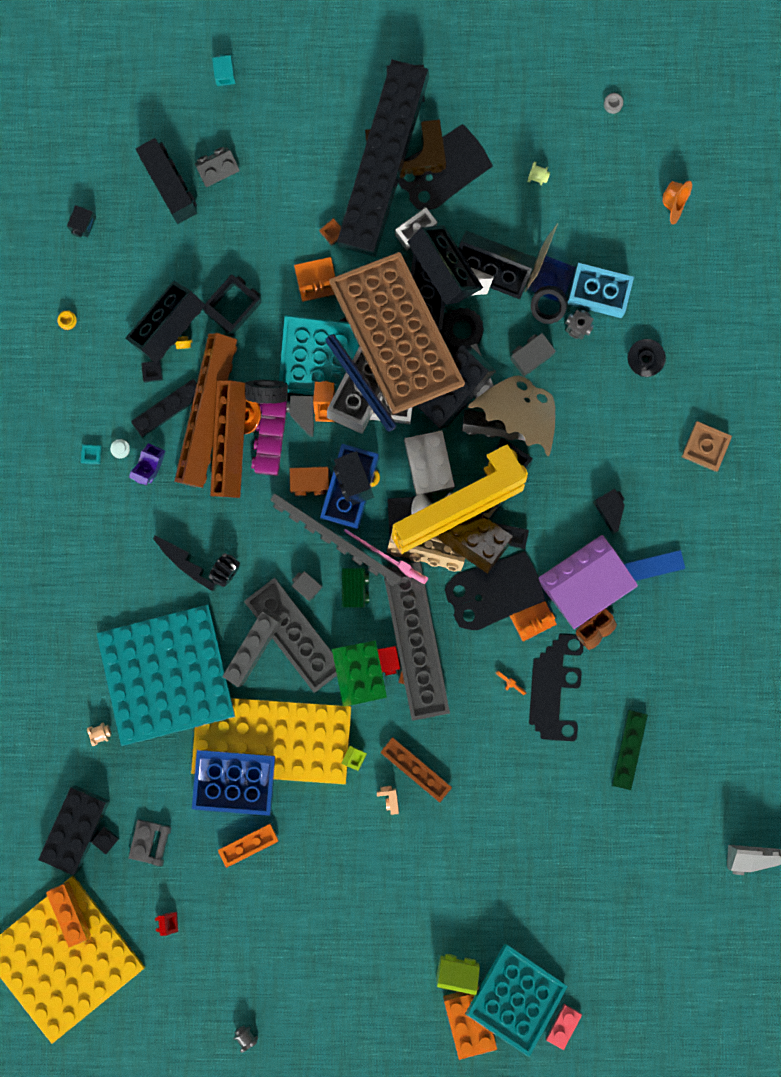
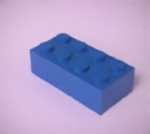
M341 444L338 458L357 451L371 487L380 458L379 454ZM333 471L320 518L359 530L367 500L356 505L347 502Z

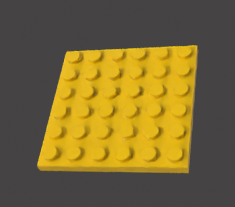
M74 876L64 883L69 881L91 933L90 938L69 948L48 897L44 898L0 934V978L51 1044L145 968Z

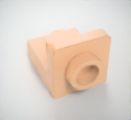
M392 786L380 787L381 791H377V797L389 795V798L385 799L387 810L391 811V815L399 814L397 790L392 789Z

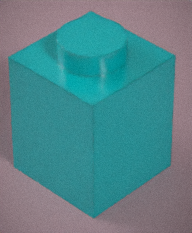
M220 54L212 58L216 85L235 84L231 55Z

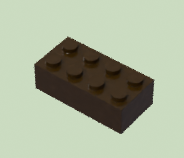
M481 514L435 536V538L487 574L508 548L513 537Z

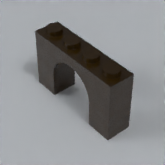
M440 119L421 122L423 150L415 159L404 161L400 178L405 177L407 174L419 176L424 174V172L432 171V173H439L446 169ZM371 129L365 130L366 143Z

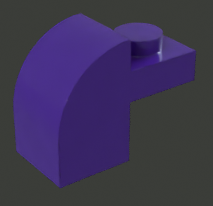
M148 443L141 451L138 464L131 470L129 478L139 484L147 485L152 483L161 467L166 451Z

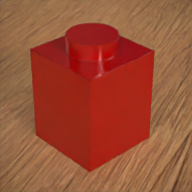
M396 646L378 649L381 670L385 672V676L397 674L396 670L400 669Z

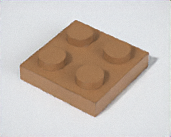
M697 421L681 457L717 472L732 436Z

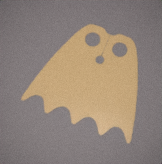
M513 376L491 387L469 404V408H482L486 413L487 421H502L505 424L507 433L520 432L524 436L527 446L540 444L543 446L546 455H550L555 430V402L549 392L536 388L532 385L531 381L523 376ZM517 382H524L528 387L527 390L519 389ZM537 395H545L548 399L547 403L540 402L537 399ZM524 398H529L530 402H526Z

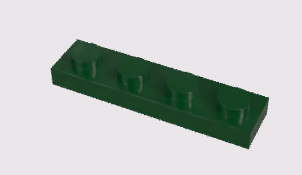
M628 710L612 786L627 790L632 789L648 714Z

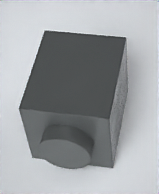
M305 571L302 574L299 572L292 580L294 582L292 587L308 601H311L323 588Z

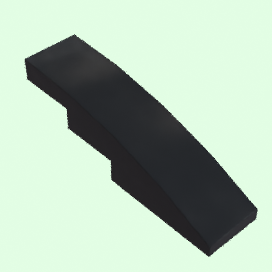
M154 535V541L180 570L199 584L215 592L218 585L201 577L204 569L188 561L190 553Z

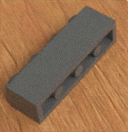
M268 609L262 611L222 677L237 687L243 685L283 619Z

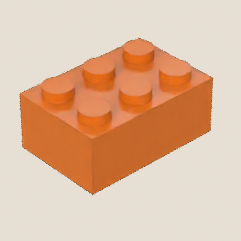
M463 992L443 996L459 1060L497 1050L493 1033L465 1015L475 995Z

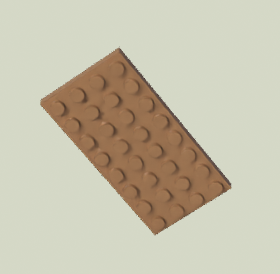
M400 252L329 279L335 296L392 415L465 385Z

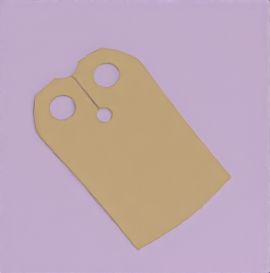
M557 225L543 243L539 252L540 255H538L529 277L530 281L528 280L525 292L538 275Z

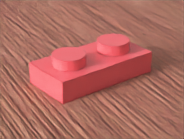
M564 1004L546 1037V1041L564 1050L582 1014Z

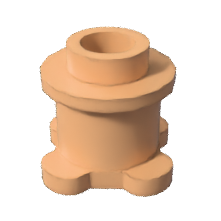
M104 723L94 728L92 726L87 728L92 746L104 740L109 741V737L112 736L110 727L108 725L105 726Z

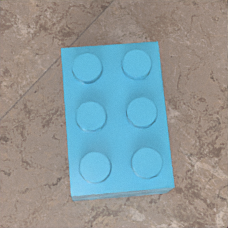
M578 263L567 305L622 318L626 311L634 277Z

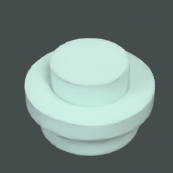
M118 439L111 444L110 450L116 458H125L130 452V446L125 440Z

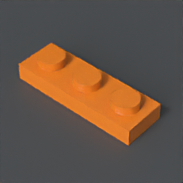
M270 823L218 849V852L227 868L277 843L279 839Z

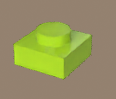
M349 746L342 764L359 771L367 753Z

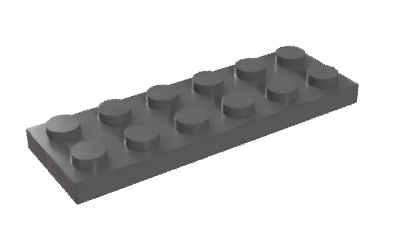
M275 578L244 601L257 619L261 612L267 609L283 619L272 639L314 693L337 676L333 653Z

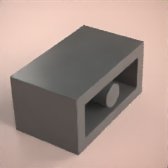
M543 333L539 336L533 335L527 340V345L523 348L520 345L512 351L513 355L510 360L523 377L552 357L556 352Z

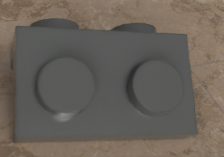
M220 147L214 151V154L201 156L197 159L198 162L194 163L206 187L240 171L228 147Z

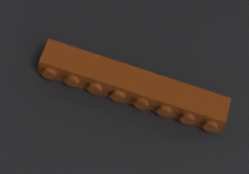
M219 333L208 334L174 482L203 488L207 480L206 473L211 462V451L214 441L217 381H228L233 367V355L237 350V339Z

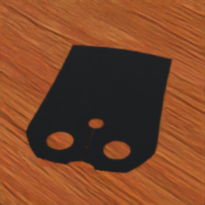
M464 124L442 137L446 169L439 173H432V171L424 172V174L416 176L412 182H407L404 177L399 178V186L401 189L408 191L410 195L409 200L417 209L423 210L427 208L432 210L438 208L474 179L493 167L482 145ZM422 150L408 157L407 159H405V161H411L420 155ZM432 175L433 180L427 181L426 176ZM422 191H427L430 194V200L426 203L421 202L418 198L419 193Z
M525 551L497 561L488 574L479 567L459 573L450 580L445 588L448 603L454 606L455 612L453 616L459 627L468 630H480L545 601L539 577ZM461 585L465 588L466 592L463 597H456L453 594V589L456 586ZM480 594L482 596V600H474L475 596ZM472 610L475 613L474 620L471 622L465 621L463 619L464 611Z

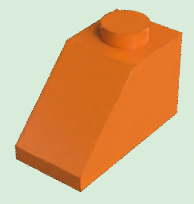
M328 381L315 382L313 399L315 421L334 422L327 418V409L335 395L334 383Z

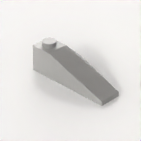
M728 845L727 869L733 871L732 874L744 875L745 872H754L781 865V849Z

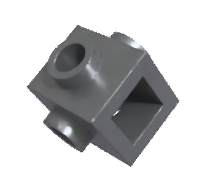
M576 310L574 315H569L565 323L568 325L566 332L571 337L582 340L585 334L590 335L594 327L591 324L593 318L584 310Z

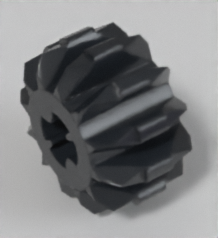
M223 554L210 571L209 578L217 585L226 586L239 569L240 562L229 554Z

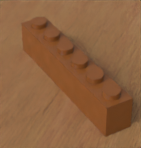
M217 381L210 496L240 498L246 408L245 383Z

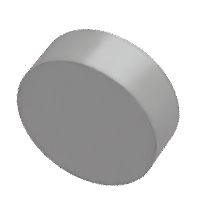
M611 93L605 98L604 108L607 112L615 114L622 109L623 98L619 94Z

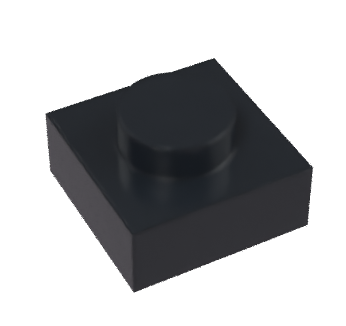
M154 361L141 363L144 383L163 381L161 361H158L157 364Z
M104 826L91 843L106 855L119 838Z

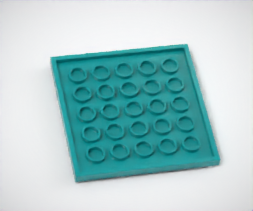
M209 605L96 633L121 746L236 717L228 682L222 677L225 669Z

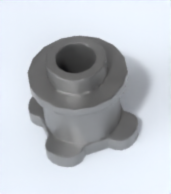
M242 1026L234 1032L236 1035L233 1039L237 1040L240 1044L241 1053L257 1043L258 1037H253L250 1027L245 1028V1026Z

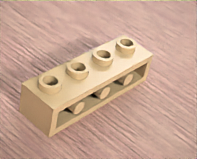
M391 533L387 553H391L395 557H406L414 562L422 561L434 567L441 566L450 571L461 572L465 558L437 538L433 537L401 554L392 540Z

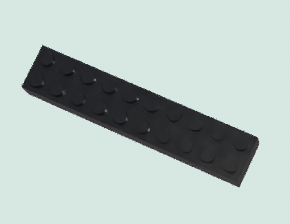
M391 60L337 240L341 248L373 257L377 255L430 76L427 68Z

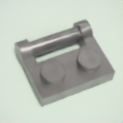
M138 819L129 859L163 866V854L167 837L171 833L172 827ZM160 831L156 855L152 857L150 853L155 832Z

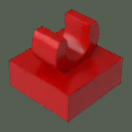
M169 912L155 918V921H159V928H156V931L160 932V936H167L178 932L177 912Z

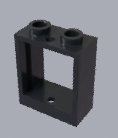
M232 274L205 303L202 309L206 315L231 336L235 334L262 303L259 298L261 295L254 288L250 290L245 286L246 282L240 276L235 277ZM235 285L253 302L232 325L214 307Z

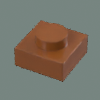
M333 218L319 232L333 246L338 240L341 226Z

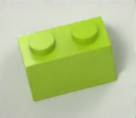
M451 954L440 956L436 976L437 987L476 995L480 970L479 963H476V960L471 958L459 960L457 956Z

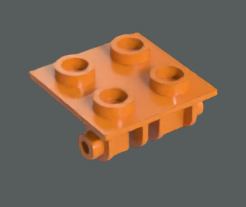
M331 257L294 265L302 302L335 295L329 283V279L335 277Z
M545 601L510 616L522 641L557 625L555 617L550 612Z

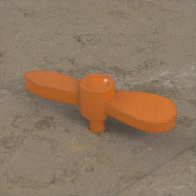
M496 671V674L506 681V690L514 687L521 694H526L524 689L516 685L515 680L512 678L508 679L501 672Z

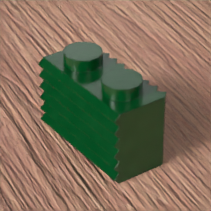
M365 568L342 569V608L366 607L365 603H369V592H365V584H369V573H365Z

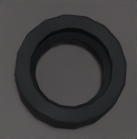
M546 285L540 287L531 300L533 316L545 324L558 322L563 318L567 310L568 300L566 294L556 286ZM545 294L556 296L560 301L559 311L553 315L542 313L538 307L539 299Z

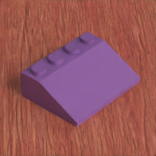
M603 535L539 577L542 588L573 629L638 587L621 559Z

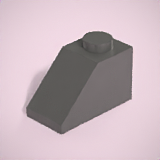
M290 396V401H287V413H290L291 418L309 437H314V397Z

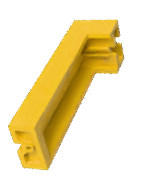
M507 444L487 454L489 463L487 467L483 468L487 475L486 477L393 524L392 540L400 553L403 554L522 492L528 472L518 462L516 452L510 449Z

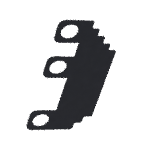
M560 634L559 640L553 641L552 647L546 648V653H541L539 659L533 660L529 724L535 725V731L541 733V739L574 742L577 739V723L559 720L561 687L577 689L581 686V670L563 667L564 655L580 656L583 653L584 645L580 641L579 650L573 652L568 648L570 640L576 639L579 641L577 635ZM574 672L577 674L578 680L575 684H568L565 677L567 673ZM565 725H570L574 728V734L571 737L563 736L562 728Z

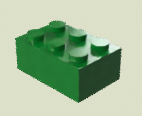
M376 641L332 649L343 706L387 698Z

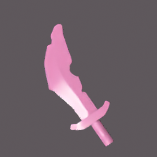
M344 530L345 533L364 547L397 566L406 576L412 577L423 584L427 582L428 577L414 570L409 564L402 560L400 562L394 560L350 531Z

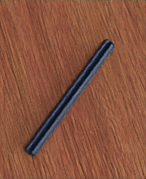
M334 334L326 338L327 345L388 432L394 430L397 424Z

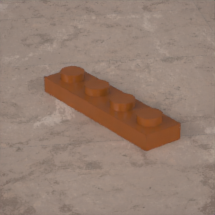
M393 737L381 750V754L438 802H441L452 787Z

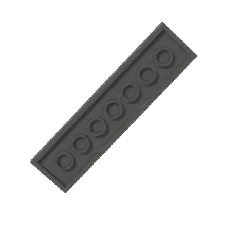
M420 562L409 564L414 570L423 575ZM397 566L389 567V570L403 579L400 586L396 584L391 586L386 582L385 585L411 720L450 714L425 584L406 576Z

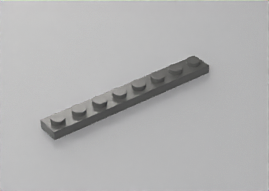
M276 494L270 499L274 503L272 507L281 513L285 510L290 514L288 516L296 523L299 521L306 524L304 526L305 529L313 534L315 531L321 534L320 539L328 544L333 542L337 545L336 549L344 555L348 552L353 556L352 560L359 565L365 563L369 566L367 570L376 576L379 573L385 577L384 581L389 585L394 586L396 584L400 586L403 579Z

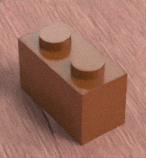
M328 467L290 468L291 493H295V496H306V493L314 492L316 496L326 495L329 489Z

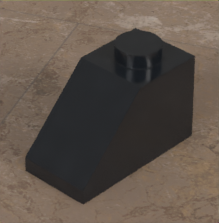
M616 489L593 501L612 534L619 530L625 506L623 503L625 499L622 493L616 491Z

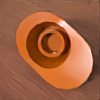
M672 181L663 194V204L671 211L670 222L673 225L679 220L684 205L692 190L691 181H687L684 184Z

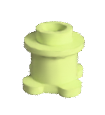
M534 162L527 182L530 183L533 180L542 186L543 182L547 183L550 172L547 171L548 167L546 169L536 165L537 162Z

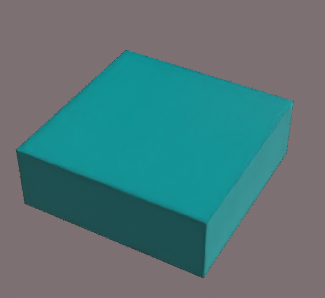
M82 444L81 464L101 465L102 446Z

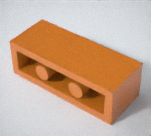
M69 881L47 891V897L68 947L70 948L90 938L91 933Z

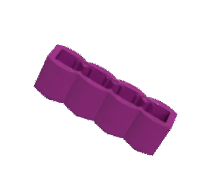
M287 401L274 404L259 403L262 415L256 431H259V437L255 438L254 450H257L256 457L252 458L251 465L256 474L278 476Z

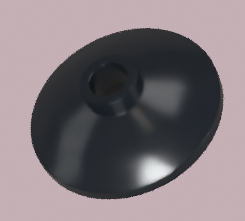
M643 339L632 345L628 352L627 360L629 367L635 374L642 377H651L663 369L666 355L659 343L654 340ZM642 357H648L649 361L647 363L643 362Z

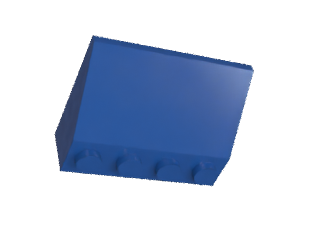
M197 750L192 809L270 816L273 803L275 756Z

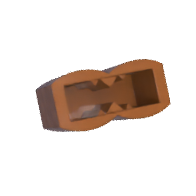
M605 608L589 621L581 624L576 630L579 641L588 650L595 648L603 637L610 635L615 630L617 624L614 616Z

